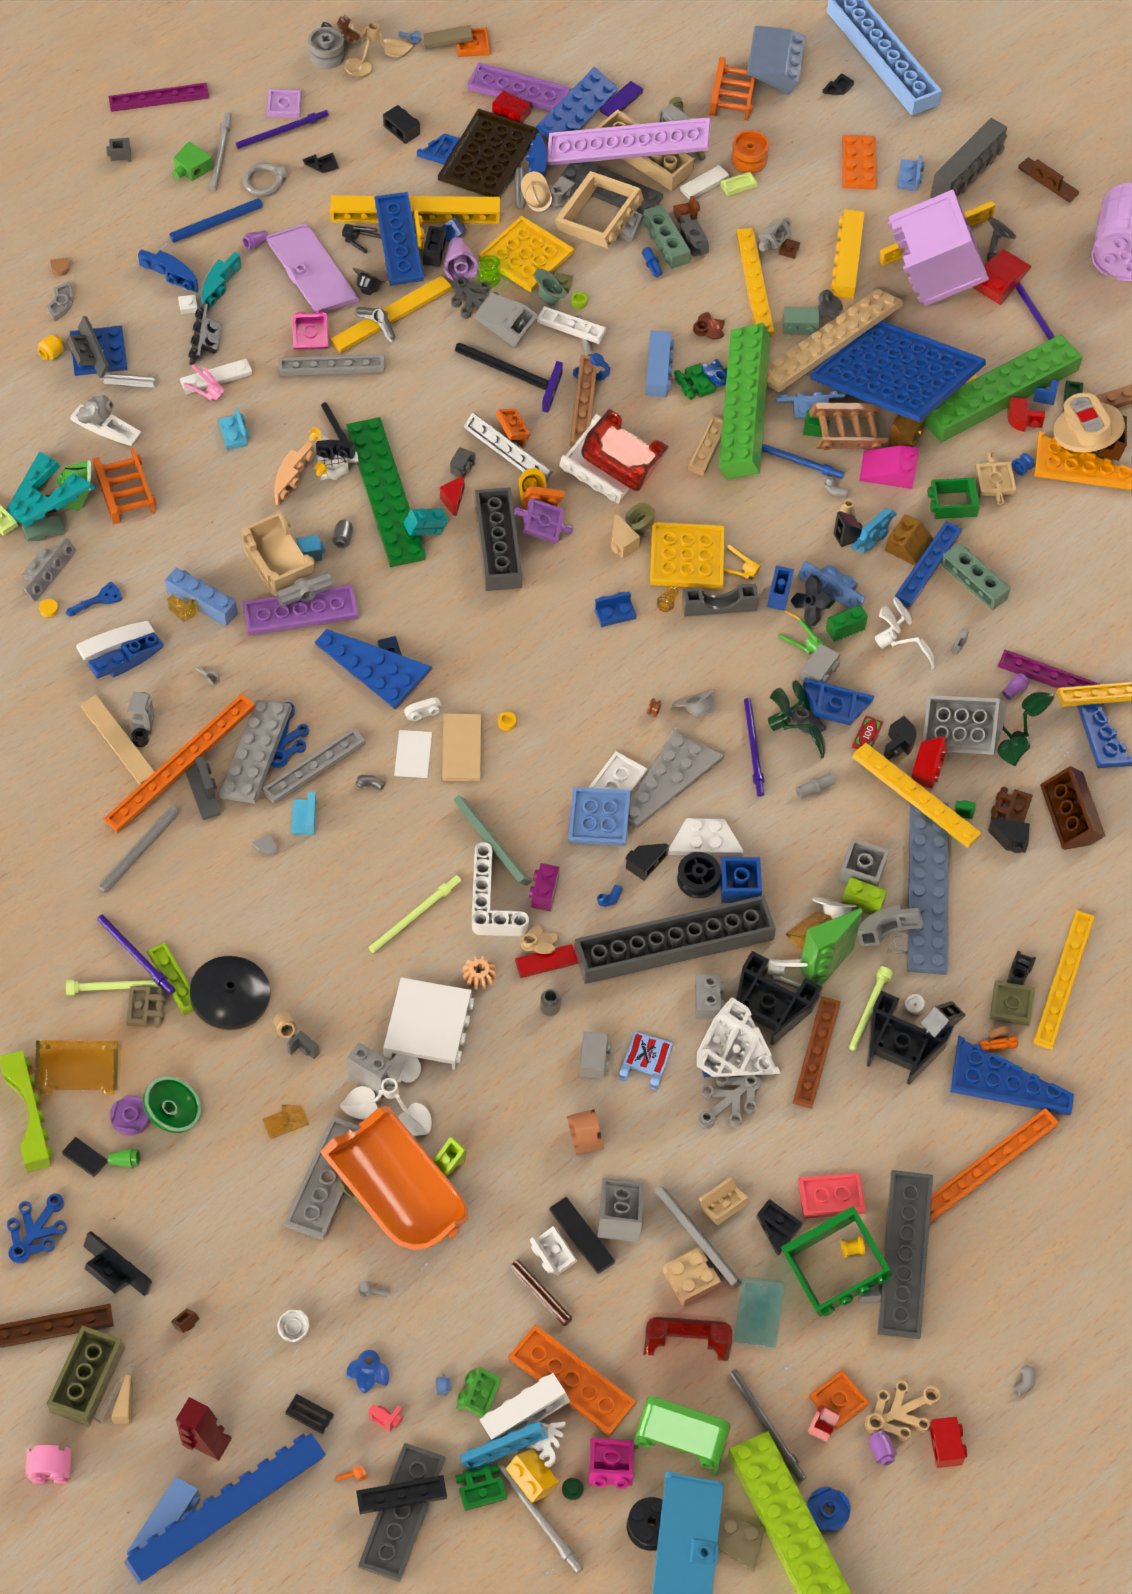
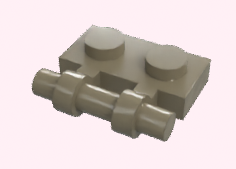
M130 986L127 1026H147L148 1019L154 1020V1027H161V1023L164 1020L163 1005L166 1003L165 989L158 988L157 994H151L150 987ZM150 1003L155 1004V1010H149Z

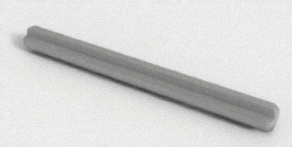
M170 806L98 884L102 892H108L179 814L177 808Z

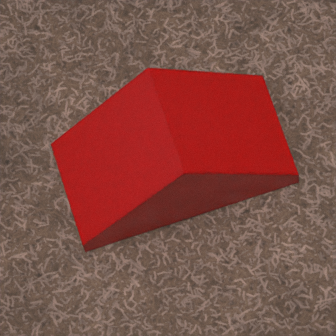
M462 476L440 487V499L454 516H457L465 489V477Z

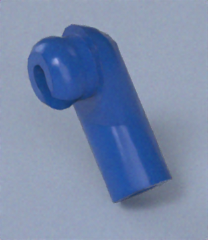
M614 885L609 895L599 894L597 896L598 904L602 907L616 904L623 888L619 885Z

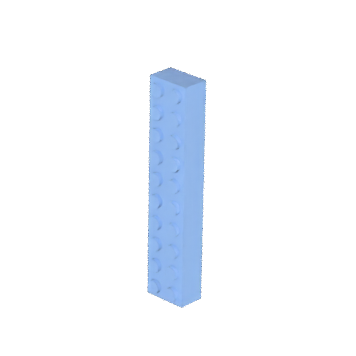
M828 0L827 13L911 116L940 104L942 90L867 0Z

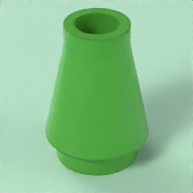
M129 1148L109 1153L108 1163L109 1165L134 1168L140 1164V1152L138 1149Z

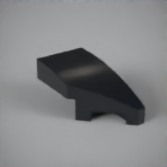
M841 73L834 82L830 81L826 85L822 93L844 95L854 85V80Z
M333 152L317 158L315 154L302 159L305 165L322 173L339 169Z

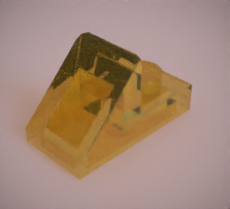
M283 1104L281 1105V1112L263 1118V1123L270 1139L309 1125L302 1106Z

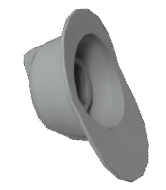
M714 689L681 698L675 701L672 706H684L694 716H705L715 710L711 695L714 693Z

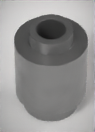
M340 520L336 524L332 541L337 547L344 548L350 545L353 533L352 523L348 520Z
M547 989L542 993L540 1009L543 1014L554 1016L560 1011V994L554 989Z

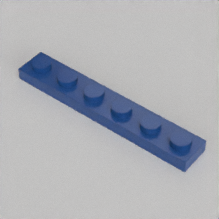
M947 521L944 523L896 593L895 597L902 604L908 607L912 606L942 562L944 553L951 549L961 534L962 528Z

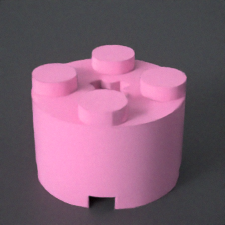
M56 1445L34 1446L33 1451L27 1448L25 1476L32 1480L33 1484H45V1480H54L56 1484L67 1483L71 1470L70 1448L65 1447V1451L59 1450V1446Z

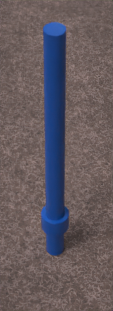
M762 443V451L818 470L826 476L832 475L840 479L844 477L845 472L833 469L828 464L822 465Z

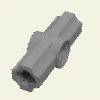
M324 573L310 579L301 577L293 585L277 590L276 596L280 606H285L298 600L307 602L312 600L317 593L333 588V583L329 573Z

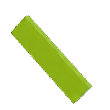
M164 942L147 950V954L155 968L162 972L168 978L167 981L176 989L171 995L182 1014L185 1015L194 1011L190 1002V984L166 943Z

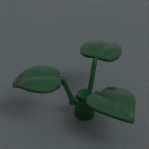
M794 680L792 683L794 693L799 699L798 703L792 707L789 706L790 702L782 688L775 689L769 698L782 711L768 717L771 729L776 731L782 727L784 730L789 728H809L810 735L818 747L821 758H823L826 750L825 739L816 725H788L791 722L792 710L801 704L806 709L810 708L806 692L797 680Z
M1036 692L1024 699L1022 702V708L1025 710L1023 712L1024 732L1015 731L1011 735L1003 726L1002 730L1010 739L1002 741L997 751L1005 762L1016 766L1021 756L1029 750L1027 714L1034 717L1044 712L1054 700V694Z

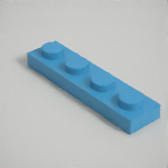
M540 1422L530 1423L525 1428L507 1433L504 1437L490 1440L478 1448H471L466 1453L461 1454L460 1458L464 1466L471 1471L549 1438L548 1432Z

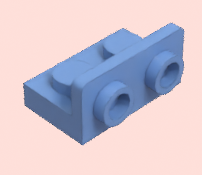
M919 155L918 161L901 159L897 188L917 191L918 184H922L923 174H920L924 170L925 163L922 162V155Z

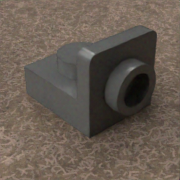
M302 1031L290 1037L287 1042L288 1053L291 1055L298 1048L304 1055H310L313 1059L320 1054L319 1045Z

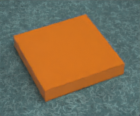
M472 28L473 41L456 44L458 57L490 55L487 28Z
M843 1370L809 1394V1398L818 1408L820 1405H823L840 1414L835 1425L836 1430L870 1404Z

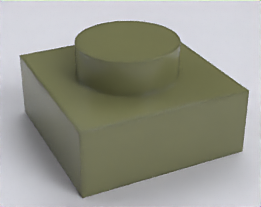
M556 273L555 278L566 292L569 293L573 276Z

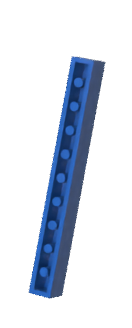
M303 1433L293 1440V1446L290 1448L284 1446L275 1452L276 1457L269 1461L266 1458L257 1465L259 1469L253 1473L249 1470L239 1477L240 1482L234 1486L232 1483H229L220 1490L221 1495L216 1498L213 1495L202 1502V1508L197 1511L195 1508L191 1509L183 1515L184 1520L179 1523L175 1520L166 1526L165 1533L160 1536L157 1533L146 1540V1546L141 1549L137 1546L127 1553L128 1558L124 1563L137 1583L141 1584L323 1459L326 1454L313 1434L310 1433L305 1436Z

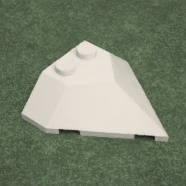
M733 997L730 998L714 1017L697 1051V1067L713 1077L781 1074L770 1057L772 1054L758 1026H755L751 1018L752 1014L749 1008Z

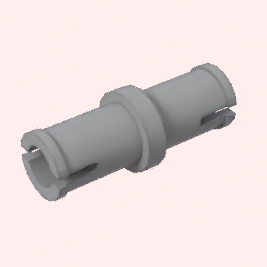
M831 773L818 779L813 778L810 782L796 787V792L799 798L814 792L819 793L821 789L834 785L835 779Z

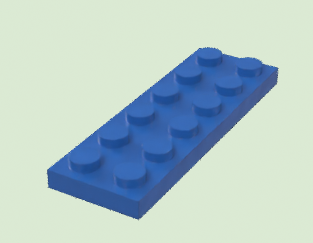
M594 66L538 123L536 128L548 139L549 133L580 130L619 88Z
M408 192L374 196L390 286L424 281Z

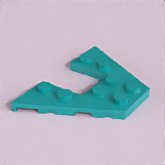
M39 452L6 511L18 523L28 527L35 521L46 517L45 513L55 508L57 511L68 505L71 501L79 499L78 496L89 489L93 491L96 488L87 480L73 473L49 497H46L37 489L61 466L52 458Z

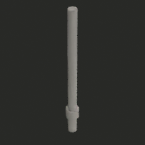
M229 112L225 113L224 120L220 126L221 135L209 188L212 192L216 191L227 134L231 128V114Z
M506 1464L501 1465L499 1471L560 1551L559 1555L561 1558L569 1563L576 1574L580 1573L583 1567L575 1558L574 1551L569 1545L566 1546L536 1504L526 1497L525 1493L506 1470Z

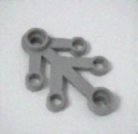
M748 1075L742 1078L728 1076L716 1078L718 1086H739L735 1090L714 1089L711 1085L703 1086L701 1094L705 1099L712 1097L724 1099L710 1111L701 1112L698 1124L703 1129H710L714 1125L715 1117L732 1104V1114L730 1115L729 1123L733 1127L740 1126L742 1122L740 1097L745 1092L747 1093L744 1111L749 1115L754 1114L757 1108L755 1091L761 1086L760 1077L758 1075ZM719 1078H724L726 1081L721 1082ZM748 1080H753L754 1083L750 1084ZM705 1090H710L711 1093H710V1094H706L704 1091H705ZM751 1105L754 1109L749 1110L747 1106ZM708 1116L710 1120H705L703 1117ZM733 1118H738L739 1121H738V1122H734L732 1119H733Z

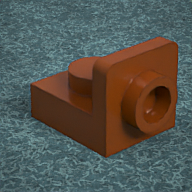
M690 196L689 203L673 206V212L678 222H680V216L684 214H689L691 220L697 219L698 211H700L699 202L695 200L694 196Z

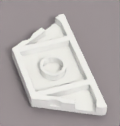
M686 818L668 851V855H688L694 852H703L711 856L743 857V849L725 819Z

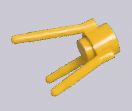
M728 545L729 550L745 561L742 568L744 573L724 568L723 572L742 576L746 579H749L750 576L755 578L761 565L750 560L731 545Z

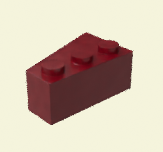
M190 1397L187 1399L176 1418L180 1439L184 1447L190 1450L195 1448L219 1461L232 1438L230 1435L223 1433L225 1428L222 1425L217 1426L216 1422L218 1419L208 1406Z

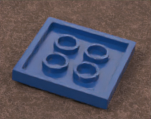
M122 325L94 328V334L97 336L98 343L109 365L106 372L128 370ZM79 330L70 331V335H81ZM72 352L75 376L97 374L94 366L78 365Z

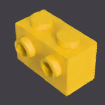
M534 1449L516 1455L506 1468L513 1480H515L532 1503L549 1496L559 1484V1481L549 1468L544 1465L545 1463Z

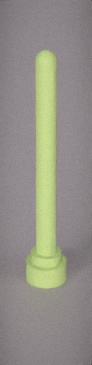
M880 966L876 972L877 982L849 1045L851 1051L857 1049L876 1000L884 984H887L893 976L892 970L887 967Z
M74 979L66 980V995H75L79 991L130 989V986L160 988L162 986H158L153 980L79 983V981Z

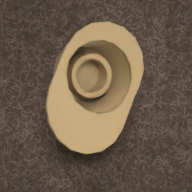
M529 172L523 177L521 182L525 201L532 210L537 212L545 211L552 202V195L547 181L541 173Z

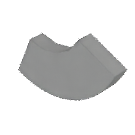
M70 282L55 287V298L46 306V310L54 322L62 318L72 306L73 290Z

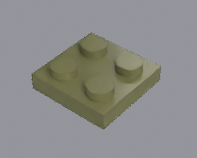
M995 980L990 1019L1029 1026L1031 1023L1035 988Z

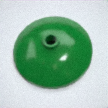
M162 1076L154 1079L144 1091L143 1105L146 1114L162 1130L171 1133H183L192 1129L199 1121L201 1116L199 1097L194 1089L185 1081L172 1076Z

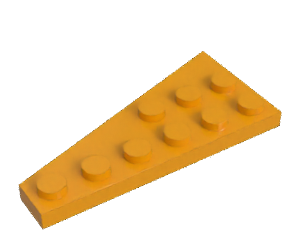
M1038 432L1034 477L1132 490L1131 468L1111 463L1112 460L1107 458L1103 460L1096 457V454L1092 452L1070 451L1060 446L1055 437L1052 439L1045 436L1044 432Z

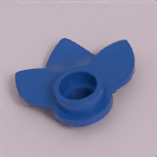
M715 359L710 365L703 363L702 369L710 377L711 382L716 386H725L727 368L724 369L718 359Z
M366 1350L361 1353L358 1360L349 1364L346 1377L349 1379L356 1378L359 1389L365 1394L374 1386L375 1382L387 1385L389 1372L387 1367L380 1363V1357L375 1351ZM372 1357L373 1363L368 1365L365 1363V1359Z

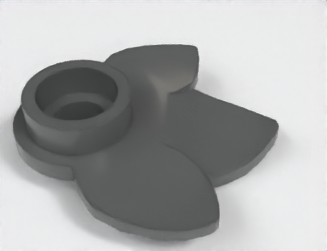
M828 289L823 290L819 294L820 304L818 305L820 317L828 316L831 321L840 315L839 311L843 310L840 299L834 296Z
M797 707L792 712L791 718L797 724L816 725L820 732L826 730V726L819 720V717L813 715L811 708ZM798 728L804 734L810 735L809 728Z

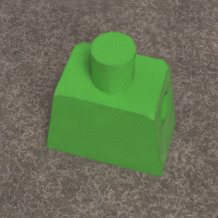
M189 141L174 157L175 170L172 171V174L178 180L185 176L193 181L213 169L212 156Z

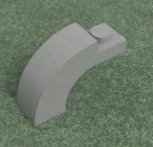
M896 905L871 914L859 925L858 937L861 947L880 946L883 938L895 931L921 929L923 922L919 908L902 909L901 905Z

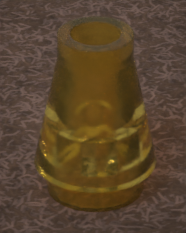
M669 586L657 599V607L661 611L669 612L674 608L678 589L674 586Z

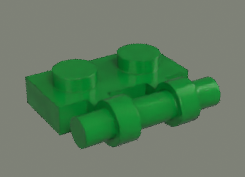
M701 363L685 368V374L681 373L680 370L674 372L675 380L682 386L684 395L688 396L690 400L695 398V393L701 398L716 392V387L711 382L709 376L704 373Z
M489 1464L482 1465L480 1469L473 1471L468 1469L464 1470L462 1474L455 1475L457 1484L465 1482L467 1485L459 1488L464 1511L507 1500L502 1477L492 1478V1474L499 1473L498 1464L491 1466ZM485 1477L486 1481L473 1483V1479Z

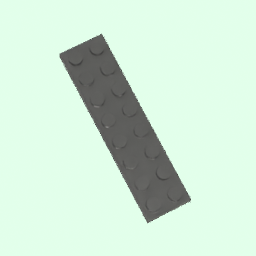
M897 1170L891 1171L884 1259L893 1275L890 1276L889 1281L881 1285L877 1334L912 1339L921 1338L933 1175Z

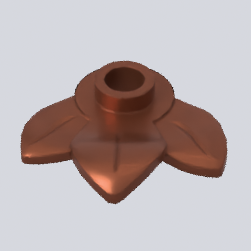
M705 312L699 315L698 321L693 326V332L698 336H707L710 339L722 338L724 333L721 330L724 327L725 321L711 319L710 313Z

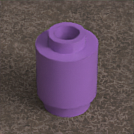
M879 1431L869 1436V1446L878 1464L882 1463L883 1466L894 1462L897 1453L889 1435H886L884 1431Z

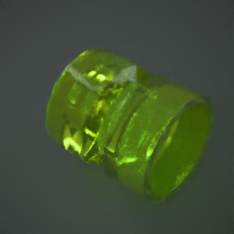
M493 255L481 257L478 262L479 283L487 281L490 283V288L497 286L500 282L499 258Z

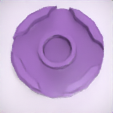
M125 1096L123 1099L115 1102L110 1110V1120L113 1128L124 1135L142 1133L151 1122L144 1109L143 1098L138 1096Z

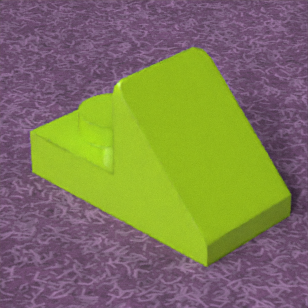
M450 1137L433 1161L448 1178L457 1165L464 1164L467 1150L453 1137Z

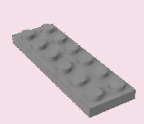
M261 700L255 701L256 708L250 714L219 796L221 799L256 804L291 713L292 706L290 704Z
M335 1117L331 1118L284 1223L286 1228L324 1241L345 1192L339 1187L340 1182L343 1180L320 1151L333 1138L343 1135L349 1130L354 1133L361 1128L360 1126Z

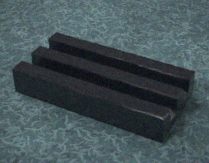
M298 1394L295 1395L285 1412L289 1417L321 1434H324L326 1427L330 1424V1420L334 1417L332 1412ZM297 1401L311 1408L312 1410L326 1416V1419H323L313 1414L312 1412L300 1407L296 1404ZM294 1409V1410H296V1411H298V1412H300V1413L306 1415L307 1417H309V1418H311V1419H313V1420L319 1422V1423L322 1424V1425L320 1426V1425L316 1424L315 1422H313V1421H311V1420H309V1419L303 1417L302 1415H300V1414H298V1413H296V1412H294V1411H292V1410Z

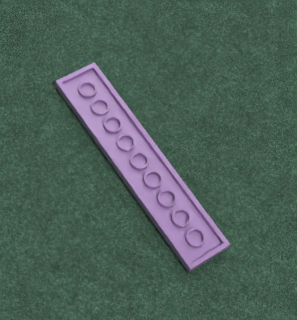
M709 117L549 133L547 164L549 166L709 151L711 119Z

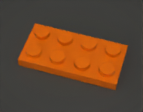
M842 135V188L876 190L875 136Z

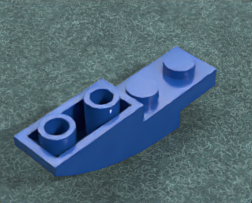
M537 133L536 138L532 139L531 151H528L526 161H529V172H539L546 178V146L541 134Z
M143 249L139 251L140 266L166 275V281L171 284L198 292L197 278L183 262L161 250L157 254Z
M155 632L123 643L121 649L88 661V667L97 679L109 674L112 677H116L152 657L163 648L164 644Z

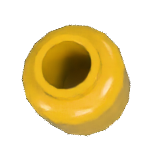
M50 334L39 342L38 353L43 359L53 361L64 352V341L61 337Z

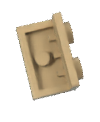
M732 1177L699 1198L703 1214L717 1226L750 1204L749 1197L736 1187Z

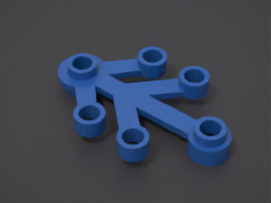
M284 702L290 704L292 710L271 766L275 768L284 767L288 763L290 756L296 752L303 753L306 750L305 741L297 740L295 745L284 751L285 745L299 736L306 737L309 734V727L306 724H300L296 730L287 735L290 718L295 714V707L290 702Z
M51 1194L47 1198V1206L34 1225L30 1202L23 1201L19 1204V1211L23 1215L27 1235L21 1242L18 1231L20 1229L19 1220L11 1218L7 1221V1228L11 1232L13 1245L8 1252L11 1261L14 1263H24L31 1254L43 1251L51 1252L55 1249L54 1240L47 1236L65 1234L67 1231L66 1223L59 1220L55 1222L54 1226L43 1228L53 1212H59L63 1209L64 1201L60 1194ZM53 1199H58L57 1203H51ZM24 1206L29 1207V1209L26 1211L22 1210ZM12 1223H17L16 1227H10ZM59 1225L64 1226L62 1230L57 1229ZM47 1237L42 1243L31 1245L33 1240ZM48 1242L52 1243L50 1247H46L45 1244ZM17 1250H23L21 1254H15Z

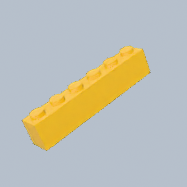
M844 209V216H840L839 226H842V229H838L837 238L840 241H837L836 251H839V254L835 253L834 264H837V266H834L832 275L836 278L832 279L831 289L834 290L833 295L840 298L854 299L865 213L863 211Z

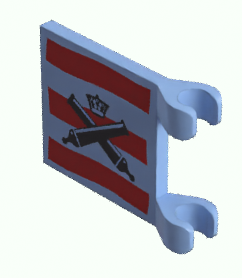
M634 1032L620 1069L619 1079L626 1081L631 1068L653 1075L650 1089L658 1090L673 1043Z

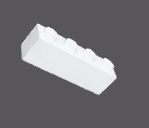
M552 1373L542 1377L535 1385L523 1389L513 1399L506 1400L502 1406L494 1411L487 1412L480 1419V1422L491 1440L499 1439L511 1431H518L530 1423L541 1421L569 1403L570 1400L556 1376Z

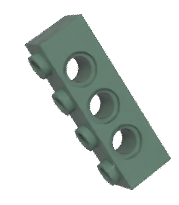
M661 204L645 209L642 224L648 229L650 238L654 239L658 251H661L664 261L669 264L671 269L690 263L691 251L664 206Z
M958 543L944 553L941 565L991 610H994L1008 599L1010 588L1007 583L1001 581L992 570H989L980 559L973 556L966 547Z

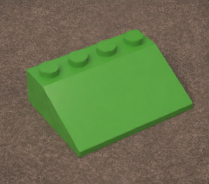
M861 908L807 929L801 963H808V966L800 967L806 979L818 985L825 983L854 950L863 912Z

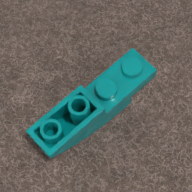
M234 252L225 262L218 260L209 271L203 285L201 298L202 305L204 303L208 304L207 310L213 307L215 302L225 294L226 283L235 272L240 270L242 265L241 257L237 252Z

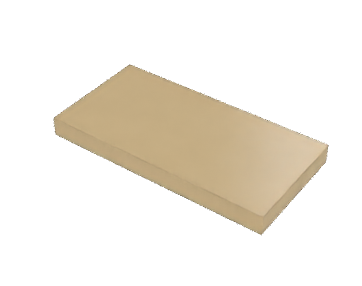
M443 713L442 781L480 782L481 714Z

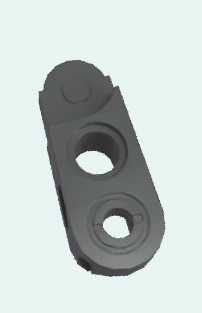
M689 214L681 215V230L679 233L690 249L691 255L699 256L709 253L707 237L698 221H692Z

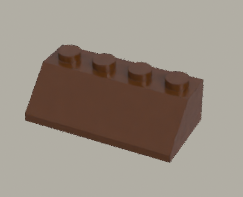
M1069 766L1040 784L1062 849L1089 846L1106 836L1082 771Z

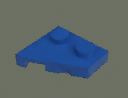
M443 134L438 139L428 143L427 148L423 150L418 149L417 156L445 164L459 138Z

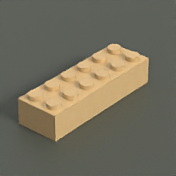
M617 109L596 128L637 125L639 123ZM686 153L623 158L624 161L670 191L674 190L693 173L694 159Z

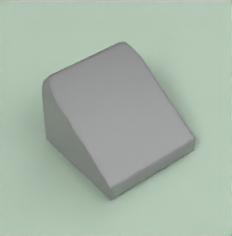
M879 1284L871 1287L872 1290L867 1294H859V1303L880 1302L881 1292Z

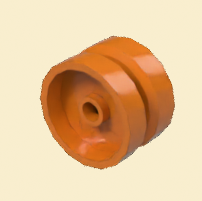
M745 130L738 133L734 137L732 144L731 161L733 166L745 173L761 171L766 166L768 159L769 141L767 137L761 132L754 130Z

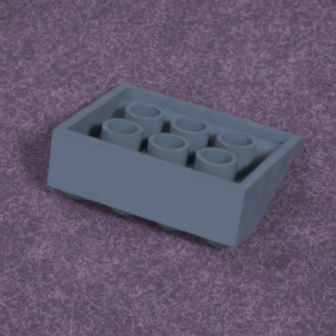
M755 26L747 74L789 94L799 83L806 36L792 29Z

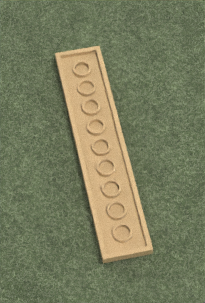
M876 289L834 320L768 364L767 386L777 392H781L902 307V300L880 289Z

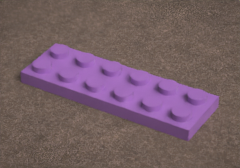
M479 62L467 84L468 90L498 97L505 90V92L530 102L531 107L549 112L571 91V87Z
M352 585L334 587L317 593L310 601L303 602L298 600L285 606H280L277 596L242 602L248 636L358 619Z

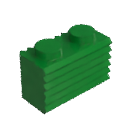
M857 605L828 617L826 631L834 642L836 640L839 641L846 638V636L849 637V635L852 636V634L865 630L868 615L861 605Z

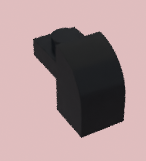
M905 716L890 725L888 736L892 741L886 744L884 756L889 760L894 756H899L903 751L907 755L912 752L916 740V729Z

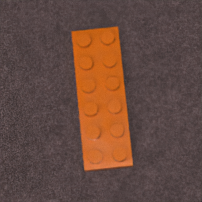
M536 1324L508 1356L510 1361L538 1382L542 1377L554 1373L570 1400L567 1405L609 1437L636 1405L634 1399Z

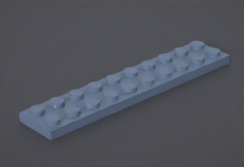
M910 803L908 909L919 908L923 926L921 929L908 930L907 972L947 975L948 832Z

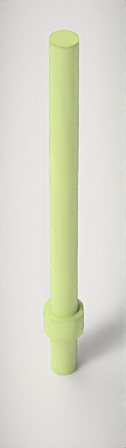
M456 875L446 884L443 883L437 888L438 891L369 946L372 953L376 952L441 897H446L451 892V889L461 882V879Z

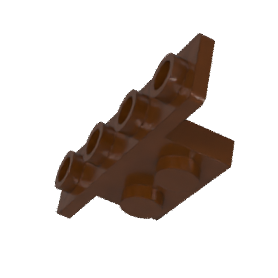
M346 14L343 17L340 16L336 24L340 33L351 42L354 40L358 41L360 34L348 28L351 19Z
M1028 157L1018 165V169L1067 202H1071L1079 195L1077 189L1063 181L1064 176L1038 159L1033 161Z

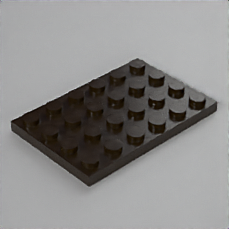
M478 109L439 172L438 180L487 197L501 198L516 173V168H519L530 149L532 139L536 138L539 130L536 127Z

